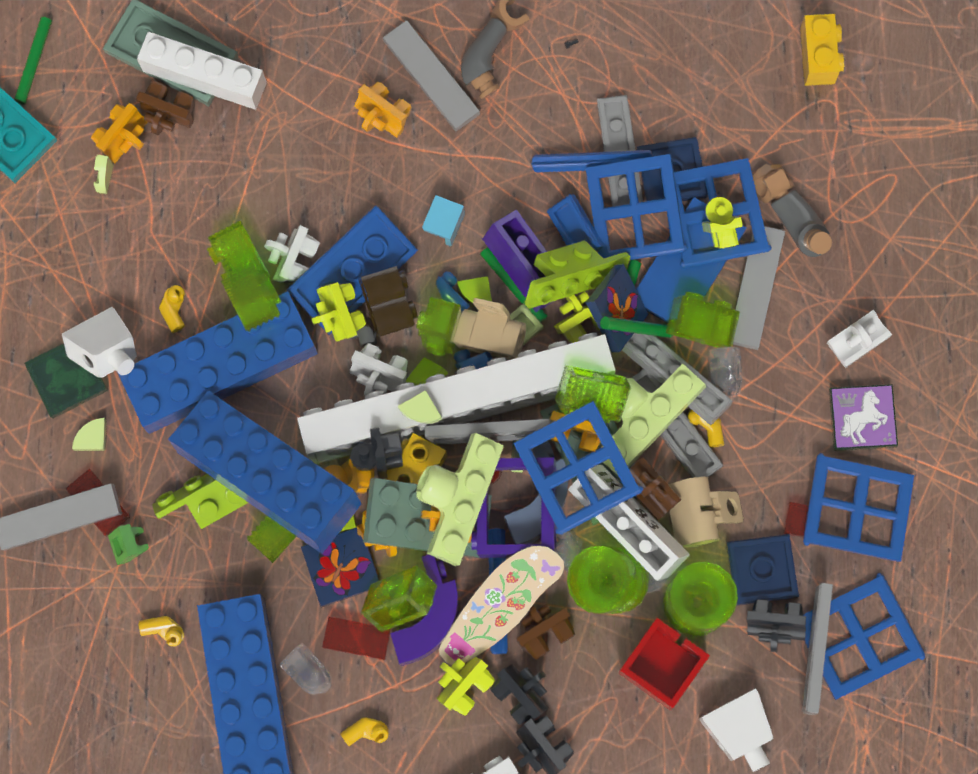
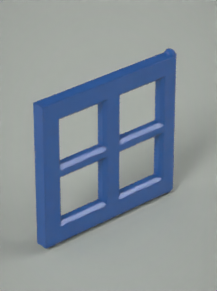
M671 154L586 168L594 229L604 244V247L598 250L600 256L608 258L627 252L630 255V260L685 252L688 249L687 245L684 244ZM661 169L665 198L639 202L634 173ZM626 174L630 204L604 208L600 178ZM667 211L671 241L645 245L641 215ZM632 217L636 247L611 250L606 221Z
M749 158L674 172L684 244L688 247L685 252H681V267L688 268L769 252L772 249L771 245H768ZM739 174L745 201L732 203V216L749 215L754 242L694 253L688 225L709 222L705 214V209L684 212L679 185L705 180L710 201L717 197L714 178Z
M594 401L513 443L557 527V534H563L643 491V487L637 485ZM589 419L603 447L578 460L564 432ZM556 436L570 464L545 477L531 449ZM610 459L624 487L598 499L585 471ZM577 476L591 504L566 517L552 489Z
M819 453L814 470L803 538L804 545L813 544L901 562L914 475L826 457L823 453ZM828 470L857 476L853 503L824 497ZM870 479L899 485L895 512L866 506ZM822 505L851 511L847 538L818 532ZM864 514L893 520L889 547L860 541Z
M878 573L875 579L831 600L830 615L839 612L851 637L827 648L825 651L823 678L835 700L918 658L920 660L925 659V653L884 575ZM878 592L890 617L863 630L850 605ZM813 610L803 614V616H806V637L804 642L808 650ZM895 625L908 650L880 663L868 637ZM856 644L868 670L841 683L828 657Z

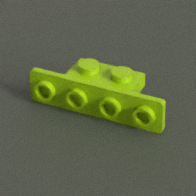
M585 240L538 254L534 265L546 277L533 280L530 283L525 305L530 309L595 289L614 265L624 264L627 270L630 255L624 252L603 258Z
M205 474L202 477L197 475L188 479L184 483V487L175 492L168 491L163 493L156 499L152 507L155 515L160 519L186 504L199 527L203 529L248 502L210 475Z

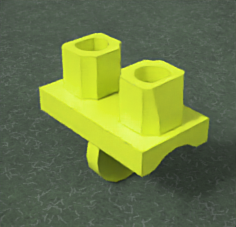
M723 197L711 199L705 208V214L710 222H702L703 232L711 233L715 248L719 247V249L739 245L736 228L743 227L741 217L732 216L733 207L727 199Z
M336 282L316 289L321 302L316 303L319 315L311 318L313 324L322 322L326 333L332 331L335 341L356 336V331L364 327L366 321L360 310L352 313L348 311L345 302L355 299L352 284H338Z
M585 291L578 296L574 294L566 297L568 302L559 307L563 315L571 310L575 312L554 325L557 333L564 334L570 343L578 342V338L586 334L580 323L587 318H590L595 328L600 330L588 306L582 307L581 305L589 299Z
M477 657L469 660L466 664L458 658L451 667L442 662L439 667L445 674L438 683L445 689L436 699L449 710L454 709L465 716L475 704L465 692L474 684L484 693L495 682V679L486 669L488 665Z

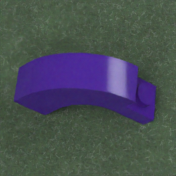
M431 555L421 557L432 594L431 605L427 614L417 624L390 633L400 666L417 662L435 652L447 637L457 618L459 599L456 582L453 580L442 583V579L448 578L443 561H436L435 557Z

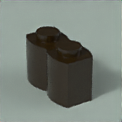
M395 266L358 278L377 337L415 326L414 319L418 318L414 302L412 300L408 301L404 290L408 289V282L403 271L398 272Z

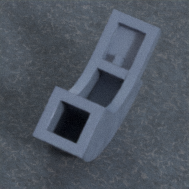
M549 441L531 449L535 458H555ZM564 459L556 461V471L566 466ZM568 481L556 486V499L562 510L566 502ZM540 494L527 507L505 515V522L514 544H531L541 538Z

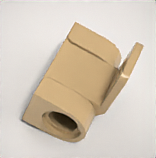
M474 298L473 304L478 309V312L464 309L459 319L453 342L459 349H467L470 352L481 354L488 351L492 357L505 358L506 360L518 358L525 339L526 323L511 320L510 313L503 304Z
M708 477L689 478L668 484L681 499L670 510L675 540L682 547H697L720 540L717 529L718 524H738L743 522L738 493L727 491L710 492ZM728 499L733 504V516L729 513L727 509Z

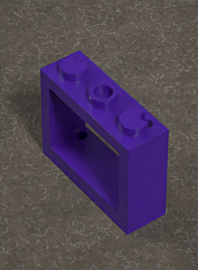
M554 457L536 458L545 477L556 472ZM499 458L495 471L527 469L521 458ZM554 487L552 491L556 497V487ZM487 490L477 517V531H472L471 546L472 550H477V555L480 558H509L515 553L532 546L548 547L557 553V527L541 498V544L488 545Z

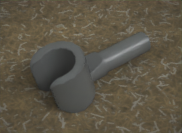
M364 326L356 331V336L348 338H359L361 347H365L367 343L377 344L375 331L368 326Z

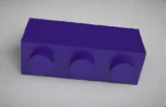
M517 209L494 222L482 240L526 298L530 283L533 280L546 277L534 263L536 256L547 252V250ZM554 301L534 307L533 309L535 312H538Z

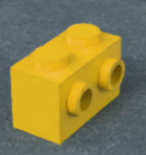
M835 14L805 15L800 27L804 85L835 84L839 73L844 71L843 53H838V43H841L842 40L841 24H836Z
M413 433L409 440L404 438L401 443L403 467L388 469L386 480L418 484L421 475L427 467L433 465L442 467L447 458V451Z

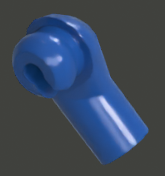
M445 271L441 277L438 276L435 284L443 301L460 316L464 309H468L470 305L452 288L457 283V278L451 272Z
M467 349L454 353V360L457 363L455 366L458 370L468 366H475V369L488 366L487 362L493 360L488 351L474 357L470 356V351Z

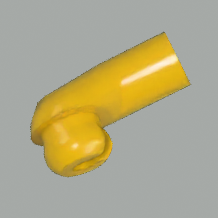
M173 285L165 291L159 306L160 313L172 333L178 332L185 327L178 313L184 300L185 291L179 285Z
M691 409L688 413V419L693 425L700 424L707 430L709 447L724 446L720 418L710 426Z
M168 616L139 620L141 636L158 633L167 641L166 643L169 646H178L184 638L182 627Z
M363 717L342 731L340 735L348 746L362 737L373 740L376 743H383L389 737V729L382 721Z

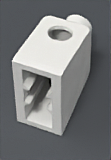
M113 307L62 333L67 357L96 377H104L115 370L120 375H127L133 370V360L137 356L133 337Z
M756 689L699 719L731 761L744 755L753 772L770 764L761 745L773 740V735Z

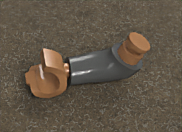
M497 0L491 12V19L477 35L463 56L460 66L461 77L466 86L472 84L475 90L479 89L481 91L479 95L481 99L486 98L500 88L498 84H493L492 80H494V77L490 71L494 69L492 57L507 31L516 30L530 20L527 14L517 19L508 15L506 6L512 5L515 0Z
M765 164L758 168L757 173L753 175L757 196L763 203H768L775 198L776 201L771 204V207L787 228L798 249L809 257H817L828 252L832 246L829 231L812 207L796 190L788 192L795 185L781 165Z

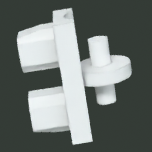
M300 225L298 229H293L287 246H285V242L288 236L283 233H279L276 241H266L264 247L271 251L268 262L277 264L279 257L282 256L273 280L280 283L286 280L294 283L308 269V267L295 262L298 253L309 258L314 257L320 244L319 241L307 234V228Z
M872 310L830 339L827 344L846 368L890 338L892 334L882 324L876 312Z
M367 343L361 352L355 350L351 359L350 374L358 377L356 382L366 386L364 395L375 390L383 391L384 394L387 389L394 392L397 386L405 384L408 360L396 355L392 357L389 364L379 360L382 352L379 347Z

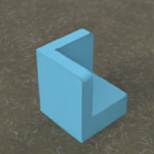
M435 195L422 226L423 230L444 238L445 244L452 247L465 216L464 206Z

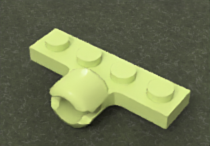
M683 363L653 393L647 392L634 379L627 378L620 382L607 398L608 407L623 421L621 428L612 437L628 468L706 388V384ZM610 459L604 461L603 463L618 476Z
M473 433L470 436L456 472H451L438 465L429 466L424 470L417 485L416 496L418 500L434 506L440 511V519L427 554L454 566L460 565L504 445L480 434Z

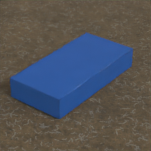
M569 194L547 210L566 246L585 240L596 252L604 247L603 242L575 194Z

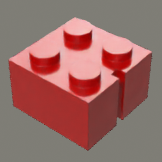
M656 618L618 674L671 711L710 655L687 638L681 646L676 644L675 642L681 634Z

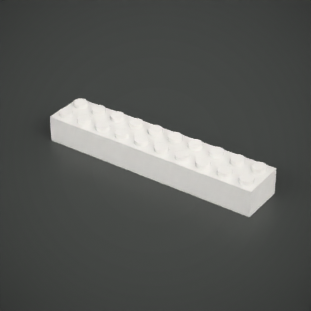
M589 333L579 337L578 342L567 344L566 341H560L549 345V350L536 353L535 349L526 350L519 353L516 359L506 361L505 358H497L487 362L488 366L475 369V366H468L457 370V375L445 378L444 374H439L427 378V383L414 386V383H405L395 388L396 391L384 394L383 391H376L365 395V400L353 403L352 399L335 403V408L322 411V408L307 410L303 413V417L297 418L306 454L312 462L319 464L351 455L352 449L360 443L371 444L370 429L379 427L381 436L398 433L400 441H403L404 438L410 439L413 433L418 436L425 435V426L465 424L583 392L595 386L601 387L612 384L615 376V367L605 334L597 336V333ZM426 390L442 420L431 424L416 422L405 417L398 409V406Z

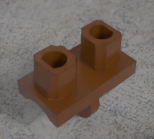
M152 81L146 92L139 91L136 97V101L140 102V108L147 111L144 121L152 124L151 133L160 135L163 129L172 132L175 123L191 128L194 122L191 115L195 102L193 97L184 92H178L173 104L164 101L169 92L168 88L163 84Z
M643 457L630 468L637 485L643 487L642 493L634 497L657 521L681 501L680 497L664 481L665 479Z
M545 604L536 610L532 605L528 611L530 615L523 618L520 622L524 628L529 627L533 623H536L537 626L516 639L521 649L525 648L535 660H538L550 652L542 636L551 630L560 644L575 636L569 621L571 615L564 608L543 621L542 618L552 612L549 606Z

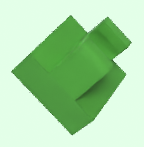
M130 524L117 527L108 535L117 565L129 563L149 549L148 544H136L134 538L144 532L143 528L131 527Z

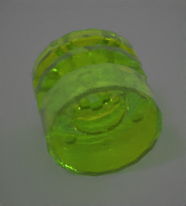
M599 545L585 548L574 557L568 568L567 585L569 593L575 603L587 612L622 614L632 611L641 604L648 591L649 576L647 570L625 548Z
M709 562L692 563L681 569L666 587L663 598L664 613L670 624L681 633L691 636L708 635L727 622L734 613L738 601L737 587L731 575L719 565ZM697 595L702 597L701 603L703 605L699 608L693 606L695 602L693 599Z

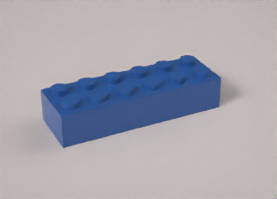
M287 291L135 363L133 370L127 375H120L119 373L118 375L142 427L151 434L188 416L207 391H210L222 400L318 353Z
M207 391L168 439L179 455L321 554L324 553L362 504L354 489L210 391Z
M261 594L198 605V616L223 773L294 774L265 598Z

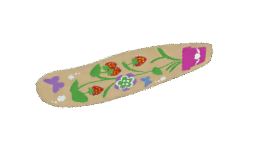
M532 546L515 553L505 560L479 587L452 625L439 649L441 657L450 665H453L458 658L466 663L496 644L523 619L537 598L560 578L564 569L562 558L548 547Z

